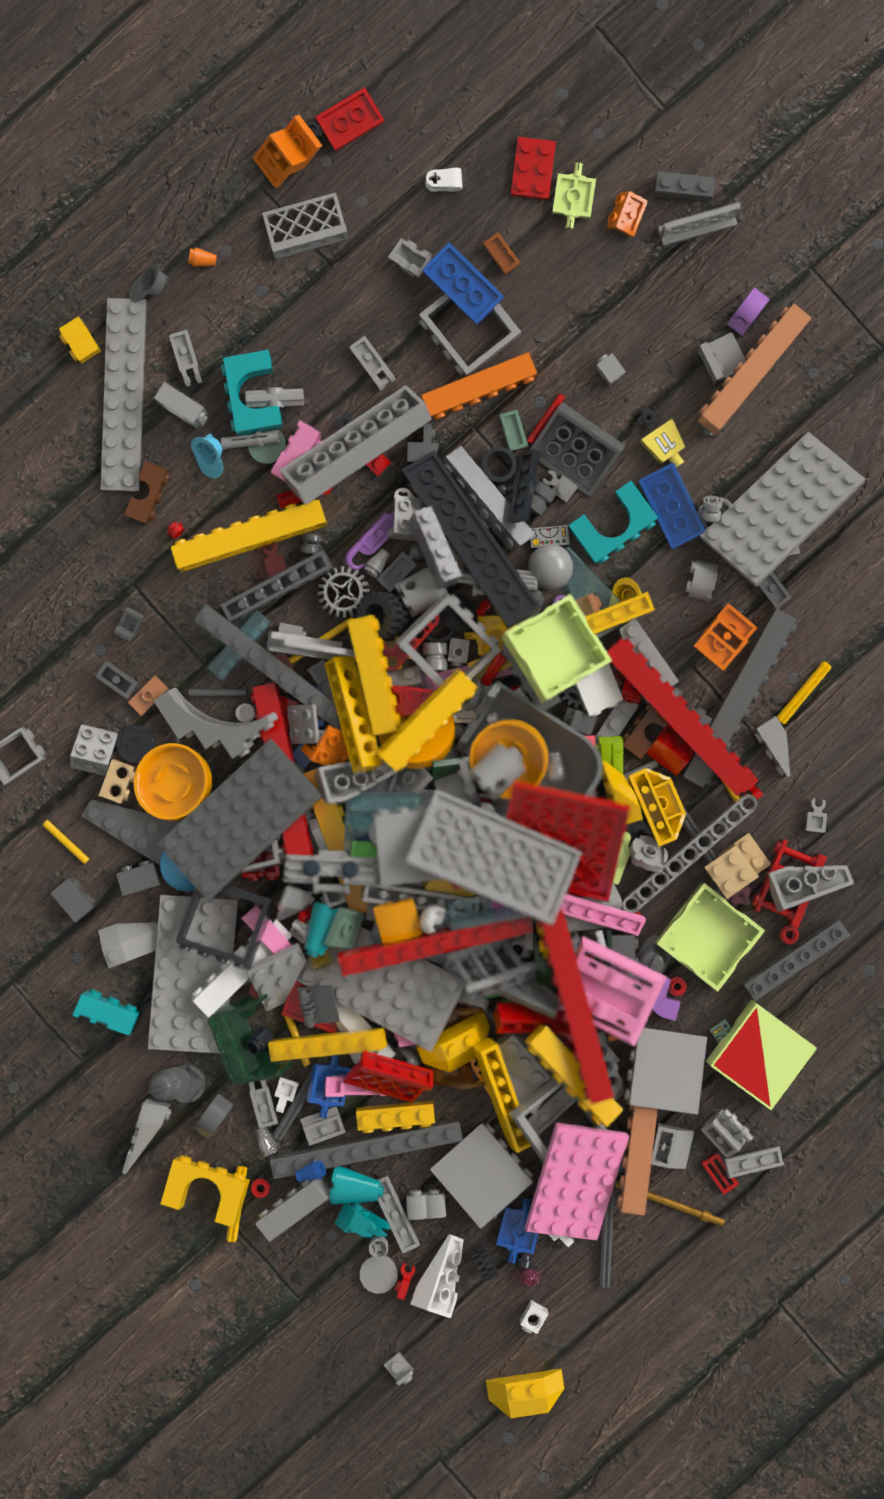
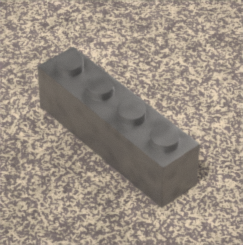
M432 506L414 511L409 519V523L437 589L455 585L460 579L461 573Z

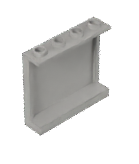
M426 804L416 805L415 809L398 807L396 811L390 812L388 809L377 810V813L372 814L379 867L378 881L381 886L442 879L405 863L429 808Z
M643 1028L636 1045L633 1046V1050H630L629 1054L631 1069L627 1071L629 1086L628 1089H625L624 1100H627L626 1104L698 1114L707 1037Z
M484 1122L430 1169L480 1229L534 1182L532 1179L533 1174L527 1167L525 1169L522 1168L519 1164L521 1160L515 1153L510 1154L506 1149L508 1145L502 1138L498 1140L494 1135L495 1130L489 1123L485 1125Z

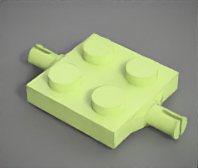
M578 162L575 163L574 174H558L552 213L567 217L566 229H569L570 222V229H574L575 218L590 219L596 179L586 178L581 175L583 164L580 163L579 170H577Z

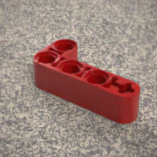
M439 614L434 617L436 620L434 623L431 621L427 625V627H430L428 631L425 627L422 629L424 634L421 638L413 637L408 642L414 650L438 624ZM383 642V657L388 659L393 656L398 659L396 667L388 665L386 669L390 671L397 670L409 655L402 652L398 644L391 649Z

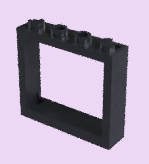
M228 885L219 892V894L262 907L245 956L242 958L186 939L202 896L195 887L175 940L180 945L179 948L190 952L191 949L198 951L197 954L208 958L209 955L216 957L215 960L226 964L227 961L234 963L233 966L238 969L244 970L245 967L251 969L275 903L271 899Z

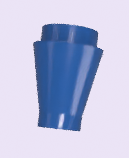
M314 1160L302 1169L297 1170L295 1175L298 1182L322 1179V1176L326 1175V1170L322 1161Z

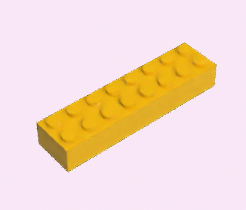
M314 499L306 505L297 506L292 504L285 507L286 510L278 512V510L270 511L266 517L254 516L249 518V522L244 524L236 522L230 524V528L225 530L221 527L212 530V534L204 535V533L195 535L193 540L186 541V539L174 542L175 545L171 546L177 568L184 572L326 527L328 525L319 500Z

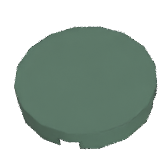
M279 431L280 443L264 444L261 447L258 445L248 446L251 456L262 464L277 462L280 454L286 448V440L282 432Z

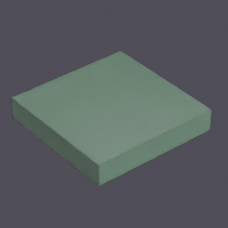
M339 908L324 944L351 949L366 913Z

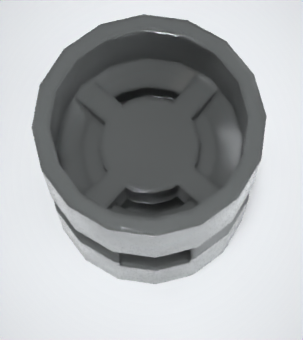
M539 480L534 485L530 511L538 516H542L547 509L546 504L551 503L557 494Z

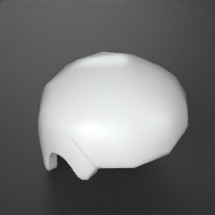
M429 905L423 910L420 917V925L426 934L436 932L433 926L442 923L446 908L438 905Z

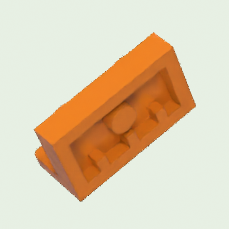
M631 191L621 192L616 197V205L613 212L609 215L607 228L616 229L629 237H634L648 201Z

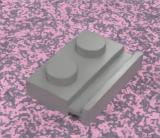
M337 1106L328 1109L327 1118L319 1117L320 1112L300 1119L309 1146L346 1133Z

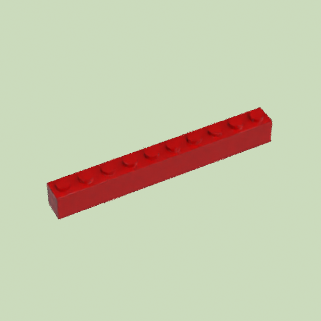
M621 637L606 651L612 660L611 662L733 793L738 796L754 781L752 778L754 773L747 766L742 767L738 763L741 759L733 751L729 753L725 749L727 744L720 737L716 739L712 735L714 730L707 723L703 725L699 721L700 715L694 709L690 711L685 706L688 704L681 695L677 697L672 692L674 690L673 686L668 681L664 683L659 678L661 676L659 671L654 666L650 668L646 664L648 661L641 652L637 654L633 650L635 646L628 638L624 640Z
M273 682L252 687L253 693H251V698L257 708L255 712L256 720L262 719L273 712L278 717L273 722L275 726L266 732L264 730L259 732L261 742L264 741V744H266L270 739H273L295 764L279 685ZM304 813L282 834L285 842L282 843L285 855L314 856L306 813Z
M560 906L552 925L538 919L537 923L539 929L544 930L545 936L542 937L544 948H548L550 955L547 956L549 966L554 967L555 974L552 977L554 985H559L561 992L557 995L560 1005L564 1004L566 1012L562 1013L565 1024L569 1023L571 1031H568L570 1043L574 1042L576 1050H573L575 1061L580 1062L581 1069H578L580 1080H585L586 1088H583L586 1100L590 1099L591 1104L614 1099V1094L563 907Z
M514 911L506 913L502 917L497 915L436 929V932L431 934L424 932L422 935L402 941L381 942L338 952V961L343 977L532 933L533 928L530 916Z

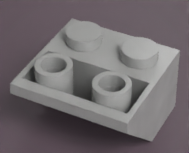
M656 1122L651 1164L666 1168L686 1169L694 1131Z

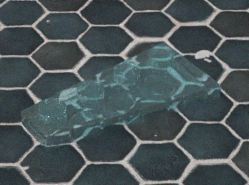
M570 547L564 549L573 561V574L567 586L576 600L594 593L601 601V610L621 603L616 595Z

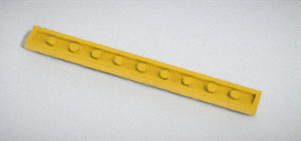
M648 592L588 615L585 619L593 634L655 611ZM494 658L475 675L479 680L486 674V670L491 662L495 660ZM479 659L468 663L469 668H471ZM510 660L501 666L500 671L513 667Z

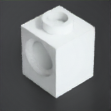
M530 1300L520 1318L521 1328L530 1334L532 1332L538 1334L548 1316V1309ZM531 1315H536L538 1320L530 1322L528 1318Z

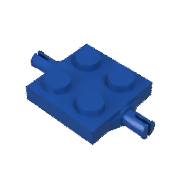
M339 1054L331 1055L330 1063L313 1064L306 1101L321 1105L319 1115L321 1118H327L329 1107H344L346 1095L344 1097H325V1077L346 1075L351 1070L348 1067L337 1065Z
M523 1198L521 1208L515 1209L506 1206L496 1245L510 1250L507 1260L510 1263L511 1260L512 1263H515L517 1253L526 1252L534 1254L539 1233L527 1232L525 1229L532 1201L529 1198L528 1201L527 1198Z

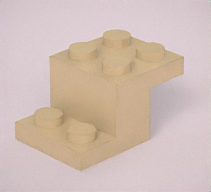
M747 833L717 854L718 857L704 868L726 899H728L758 878L757 874L771 865V863L751 835Z

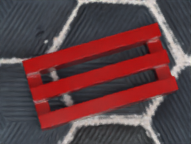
M715 1152L714 1155L709 1156L701 1164L723 1195L739 1185L734 1177L731 1178L734 1183L730 1185L713 1161L717 1158L726 1171L723 1160ZM709 1163L712 1164L727 1188L724 1189L708 1167Z

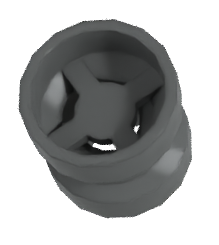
M303 533L302 540L304 543L301 546L300 553L308 555L318 553L320 551L318 546L321 543L322 536Z

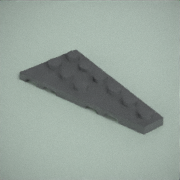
M91 800L81 815L158 865H160V858L163 852L158 843L181 822L165 821L146 812L97 800Z
M502 951L495 952L506 970L516 968L511 959ZM488 955L479 958L489 976L499 974ZM471 961L462 964L472 982L476 983L483 980ZM454 967L446 970L447 972L460 977ZM533 979L496 992L552 1018H555L560 1006L558 996L545 985H540Z

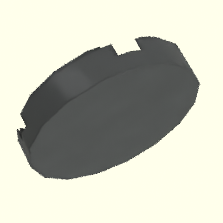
M180 1065L178 1067L185 1069L189 1073L192 1084L187 1094L175 1100L181 1103L194 1102L201 1097L205 1090L206 1081L204 1074L194 1065Z

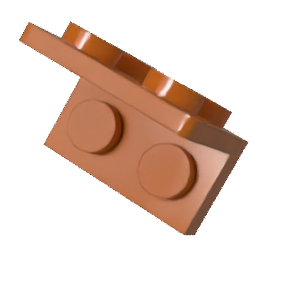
M327 726L317 745L304 744L301 749L310 760L325 766L345 763L349 757L342 731L331 726Z

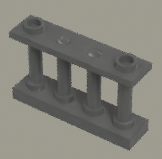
M514 937L472 946L458 952H451L446 956L443 968L446 970L454 967L466 985L462 996L465 1003L533 979L537 967L533 962L528 964L521 962L512 948ZM504 949L516 968L506 970L495 952ZM488 955L499 974L489 976L479 958ZM471 961L483 980L476 983L472 982L462 964Z

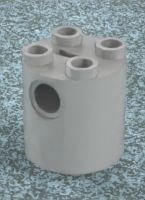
M428 566L395 584L412 618L427 611L445 592L447 593L448 587L437 589Z
M497 743L467 774L475 782L478 781L476 785L484 793L488 791L487 794L496 801L525 772L522 764L523 756L513 746L505 748L500 743Z

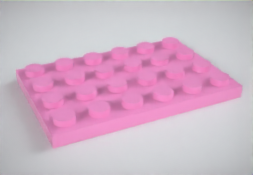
M556 1123L526 1221V1231L597 1240L629 1135L624 1132Z

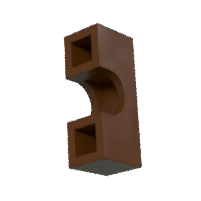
M146 461L144 462L138 479L148 484L150 492L142 500L131 497L125 512L126 517L149 525L150 521H154L156 504H160L163 498L161 491L163 486H167L170 479L167 469Z
M650 703L644 708L646 713L643 717L639 715L634 721L633 725L635 727L631 733L627 731L622 738L623 747L638 759H642L652 745L644 735L646 726L654 723L663 729L668 724Z

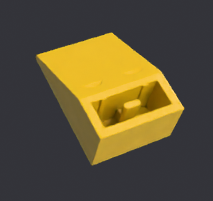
M602 761L603 770L601 775L603 781H606L603 785L606 794H609L606 795L607 801L631 806L627 824L643 820L640 805L630 780L606 761Z

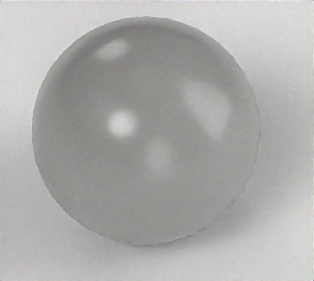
M548 544L537 548L528 561V571H531L532 575L537 579V586L545 590L562 588L569 582L573 574L574 565L570 554L558 545Z

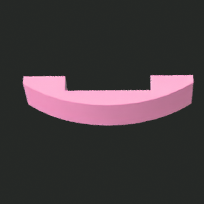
M256 905L242 917L243 921L252 931L255 929L261 912ZM268 920L261 940L270 951L275 954L292 946L276 926Z
M345 1075L325 1077V1097H344V1095L387 1096L343 1083Z

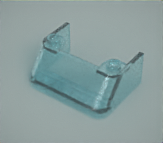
M362 792L346 801L344 849L348 851L349 856L351 855L354 838L364 837L369 833L370 822L374 821L373 813H377V810L388 809L389 812L396 811L398 807L415 809L416 805L425 804L421 794L417 792Z

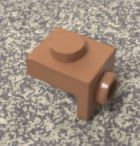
M594 593L575 600L584 617L601 610V601Z

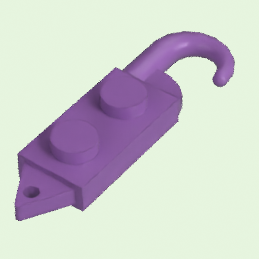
M385 512L348 551L345 559L348 567H351L352 570H360L365 567V564L354 565L352 558L359 551L366 555L374 554L388 539L387 531L393 527L394 512Z

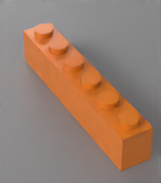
M528 352L422 394L421 397L427 406L431 418L438 420L445 417L447 412L452 411L456 413L461 411L463 406L470 404V406L476 405L481 402L480 399L487 396L488 399L494 398L502 390H506V392L517 388V384L522 382L524 385L534 381L537 372Z

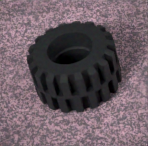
M372 592L365 595V599L359 601L361 605L357 606L358 614H355L357 619L374 615V619L377 618L378 620V612L381 607L384 608L386 619L382 626L379 624V630H377L379 638H382L383 641L394 640L402 635L400 631H405L406 627L404 625L405 623L408 624V619H406L408 611H405L406 605L401 603L402 599L397 597V595L385 592Z

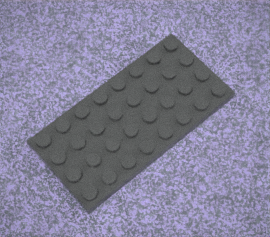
M270 739L169 832L158 845L203 897L210 901L319 801L323 795L274 740Z

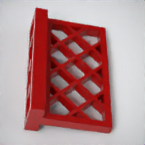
M364 1050L360 1055L358 1063L344 1076L343 1083L412 1103L424 1090L430 1091L433 1088V1071Z

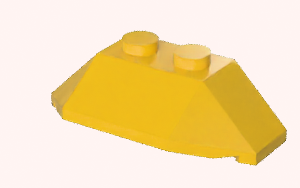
M647 768L629 775L628 777L640 808L658 846L660 847L676 840L686 812L671 778Z
M481 1010L444 1030L432 1052L419 1045L416 1048L424 1064L450 1073L476 1059L472 1046L487 1039L490 1025L484 1011Z
M561 1369L486 1380L489 1401L510 1418L549 1413L564 1390Z

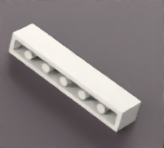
M269 919L287 940L292 937L277 919ZM262 940L253 963L273 955ZM249 943L245 947H239L234 954L244 958ZM227 961L226 964L220 966L221 970L217 974L213 973L207 978V984L203 988L198 987L192 993L194 997L191 1000L210 1017L249 979L245 968L244 970L238 969L233 966L234 963Z

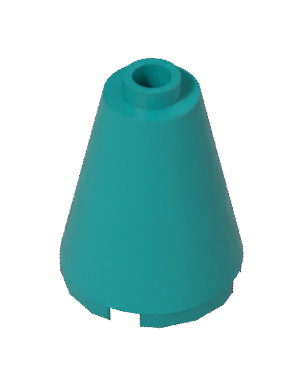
M319 902L314 903L304 949L307 950L306 954L317 958L318 955L322 956L329 946L324 943L338 910H333Z
M343 1166L335 1167L331 1181L333 1186L330 1189L331 1204L378 1201L379 1197H383L384 1186H381L380 1181Z

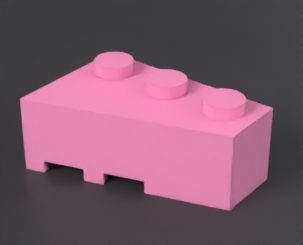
M301 420L297 424L299 426L293 436L291 435L287 447L282 451L271 470V474L283 482L285 480L280 469L322 442L320 441L322 438L320 432Z

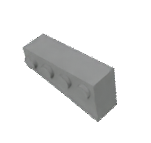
M636 618L617 630L620 638L622 637L624 640L628 638L635 646L633 650L637 654L641 652L648 660L646 664L650 668L654 666L661 674L659 678L664 683L668 681L673 686L679 682ZM643 696L645 704L649 703L647 699Z

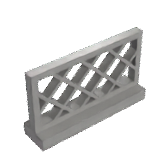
M336 193L262 213L275 260L349 239ZM334 199L335 206L332 211L323 207L326 201ZM308 206L317 208L313 216L305 212ZM320 210L329 214L325 222L316 218ZM290 211L299 213L295 221L286 217ZM302 215L311 219L306 227L298 224ZM277 216L281 219L274 226L269 223L268 217ZM333 216L340 220L341 225L332 227L328 223ZM284 220L292 224L288 232L280 229ZM314 221L322 225L321 229L317 232L310 230ZM295 226L304 230L299 237L291 235ZM277 232L285 235L283 241L274 243L273 238Z
M740 203L659 226L658 232L662 246H668L737 226L736 216L741 209Z
M269 631L266 649L268 651L328 660L341 655L355 656L354 650L342 649L343 642Z

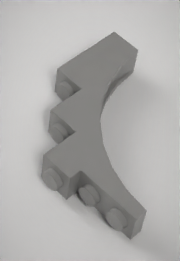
M177 688L165 692L154 700V703L178 739L185 736L189 739L196 734L205 749L211 746L216 748L223 744L232 759L238 755L242 758L250 753L249 748L254 745L252 741L260 736L258 732L261 730L266 732L275 726L273 722L278 719L275 712L262 719L252 722L232 723L220 721L207 716L193 707Z

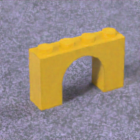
M181 1155L173 1159L161 1204L177 1210L184 1207L192 1181L196 1178H207L217 1185L221 1195L215 1222L230 1227L237 1225L250 1180L240 1173H227L225 1168L216 1167L215 1169L209 1167V1164L206 1162H193L187 1156Z

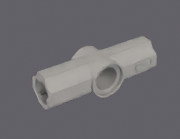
M274 387L267 388L266 390L246 391L245 395L246 406L249 408H265L278 405L279 409H283L284 407L304 406V389Z

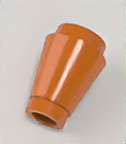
M196 247L195 249L190 248L188 264H193V266H215L217 255Z

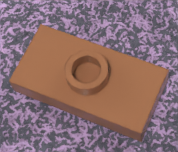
M155 675L128 703L142 716L155 704L154 700L167 692L169 688Z

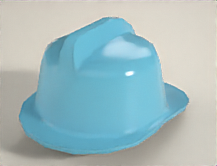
M211 434L205 437L194 438L191 442V449L201 471L210 478L216 479L220 477L223 473V464L220 458L222 454L221 443Z

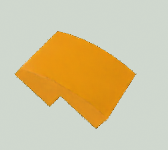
M411 897L396 903L389 901L373 907L382 943L397 942L422 935L414 900Z

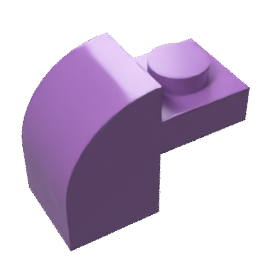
M754 288L727 325L743 335L770 299Z
M667 977L652 1009L659 1016L676 1021L681 1002L677 999L666 997L671 980Z

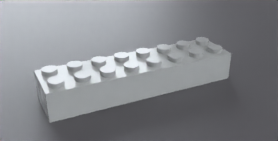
M405 385L280 469V472L287 486L306 505L424 426L432 418L425 402Z

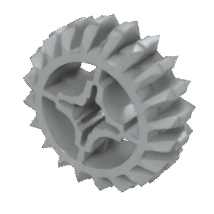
M341 566V572L338 573L337 569L334 568V575H331L330 572L326 573L329 577L328 580L324 577L321 578L325 585L319 584L318 587L324 590L317 592L319 596L324 595V598L319 599V602L323 603L326 601L323 609L325 610L330 607L328 612L330 615L335 610V617L337 618L340 616V612H343V618H347L346 612H349L351 617H353L354 613L352 610H356L357 606L361 605L359 601L365 599L364 593H369V589H363L368 583L360 582L364 579L363 575L358 578L356 577L359 573L358 570L351 574V567H348L347 572H344V567ZM339 577H349L348 581L343 585L333 582ZM354 581L359 586L358 598L350 592ZM329 587L337 593L333 604L328 598ZM347 587V592H349L348 594L352 598L346 595L340 597L339 594L341 593L338 592L337 588L345 589ZM345 599L354 602L352 606L347 608L338 607Z

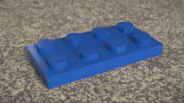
M450 242L422 269V272L476 325L504 299V296Z
M674 463L638 480L654 513L658 517L657 520L672 549L700 536L706 530Z

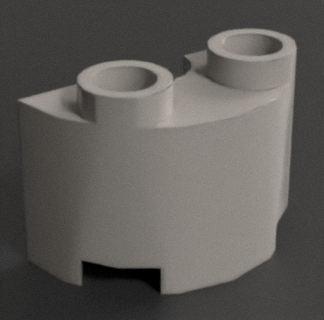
M401 238L388 258L400 265L399 268L412 277L416 275L417 278H420L423 273L422 269L432 260L433 255L424 249L423 251L417 250V245L411 240L405 241Z
M695 560V562L691 563L689 573H693L691 581H687L685 592H688L687 597L710 602L712 591H714L716 585L718 564Z

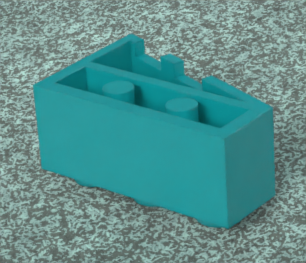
M95 989L87 990L81 994L73 1016L77 1018L79 1015L90 1019L89 1022H98L105 1025L106 1028L126 1035L132 1033L140 1015V1011H137L136 1006L120 1004V1000L117 998L101 996L102 993Z

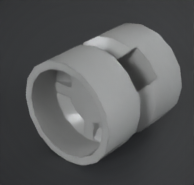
M423 643V655L426 656L424 660L435 671H446L447 659L444 656L447 655V643Z

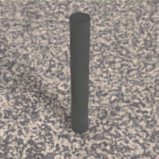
M189 689V697H247V689Z

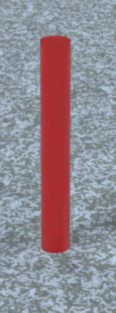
M559 393L526 440L531 445H533L556 409L564 401L565 397Z

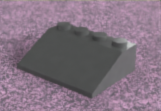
M562 402L529 451L537 450L540 453V463L555 471L560 477L564 475L578 485L579 490L591 497L625 448V445Z

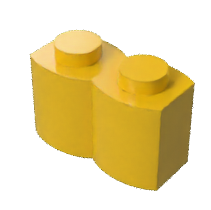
M79 316L59 328L62 333L59 337L65 345L69 344L72 349L69 353L75 361L79 360L81 363H84L101 352Z

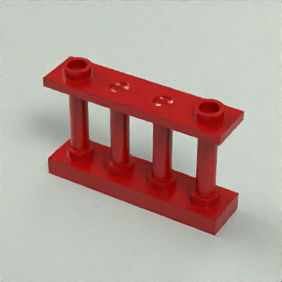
M781 839L780 842L777 841L774 847L775 856L759 895L756 894L754 896L752 905L754 906L753 910L757 912L763 907L783 915L789 920V925L798 928L809 901L795 906L794 910L786 909L778 912L774 903L764 900L768 889H770L769 873L785 868L779 865L783 854L805 862L811 867H823L827 857L818 853L813 857L786 847L788 841Z

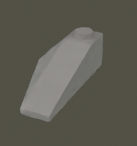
M847 866L785 867L769 873L771 896L778 912L854 884Z
M151 1097L145 1100L136 1124L138 1129H136L131 1141L133 1145L127 1154L122 1173L126 1174L165 1120H169L172 1112L169 1109L170 1103L161 1102Z

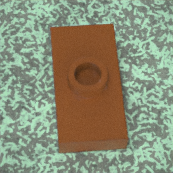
M499 232L483 242V246L504 275L521 264Z

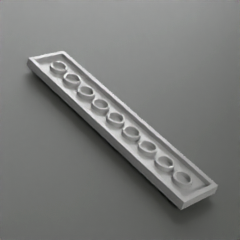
M107 298L101 467L102 491L140 492V480L138 478L141 473L146 299L132 302L131 299Z

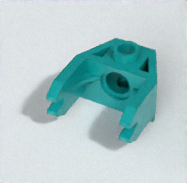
M360 1203L344 1204L335 1221V1224L345 1233H357L362 1237H372V1234L377 1237H386L387 1234L383 1231V1228L390 1230L386 1220L363 1208V1205Z

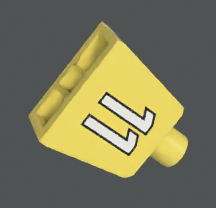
M672 419L641 439L640 443L660 464L669 459L677 468L684 463L679 452L685 448V445Z

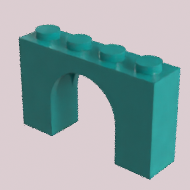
M269 350L224 357V364H221L222 375L227 378V383H224L226 394L230 395V401H227L229 413L233 412L234 419L230 420L232 431H236L239 436L255 434L257 431L267 432L283 429L278 405L252 409L242 404L239 400L240 388L246 380L273 373Z
M632 481L614 493L626 510L629 518L628 527L622 535L614 538L602 536L595 530L585 514L568 525V529L593 564L597 562L602 564L609 559V553L612 551L615 553L619 552L625 547L623 543L628 540L633 542L641 536L639 532L644 528L648 531L656 525L654 521L658 517Z

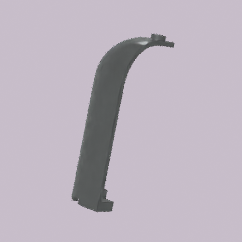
M497 681L479 709V714L476 717L477 722L474 720L471 722L459 740L456 749L470 757L472 744L488 723L487 717L490 713L496 712L498 720L514 719L525 722L541 734L548 748V768L538 786L594 798L596 795L594 789L602 774V762L592 742Z

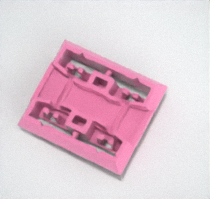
M583 937L575 955L594 1025L596 1028L635 1046L667 977ZM587 951L613 964L610 967H607L603 965V962H597L595 961V958H589L584 955ZM591 963L597 964V968L592 967ZM631 972L634 975L652 983V987H648L647 984L644 982L640 983L639 980L636 978L632 979L630 977H627L628 973ZM634 984H638L642 987V989L639 990L633 986ZM564 1004L560 1005L559 1010L566 1012ZM618 1020L624 1021V1022H625V1026H623V1025L617 1023V1021H618Z

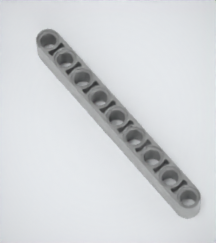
M744 794L673 854L658 872L651 873L623 898V909L627 912L635 913L750 815L757 807L755 797L751 794ZM751 798L753 805L750 808L743 807L744 799ZM731 811L738 812V818L734 821L728 819V814ZM718 823L724 826L721 833L713 831V827ZM700 837H708L709 843L706 846L700 845L698 842ZM685 850H694V856L686 858L684 856ZM671 862H678L680 868L677 871L671 870L669 868ZM663 874L666 877L665 881L657 883L655 881L656 875ZM649 887L651 893L648 896H644L640 893L641 888ZM627 900H635L636 906L628 908L626 906Z

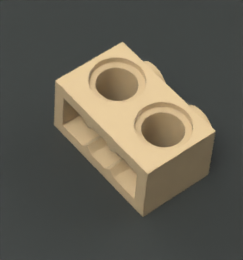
M112 759L99 796L120 804L124 803V800L127 801L131 790H129L130 783H134L136 767ZM122 767L127 770L125 778H120L118 775V771ZM115 785L121 789V793L117 797L112 794V788Z

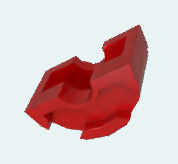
M261 853L249 865L275 859L274 853ZM280 865L244 873L242 877H249V881L260 880V876H267V880L279 879Z

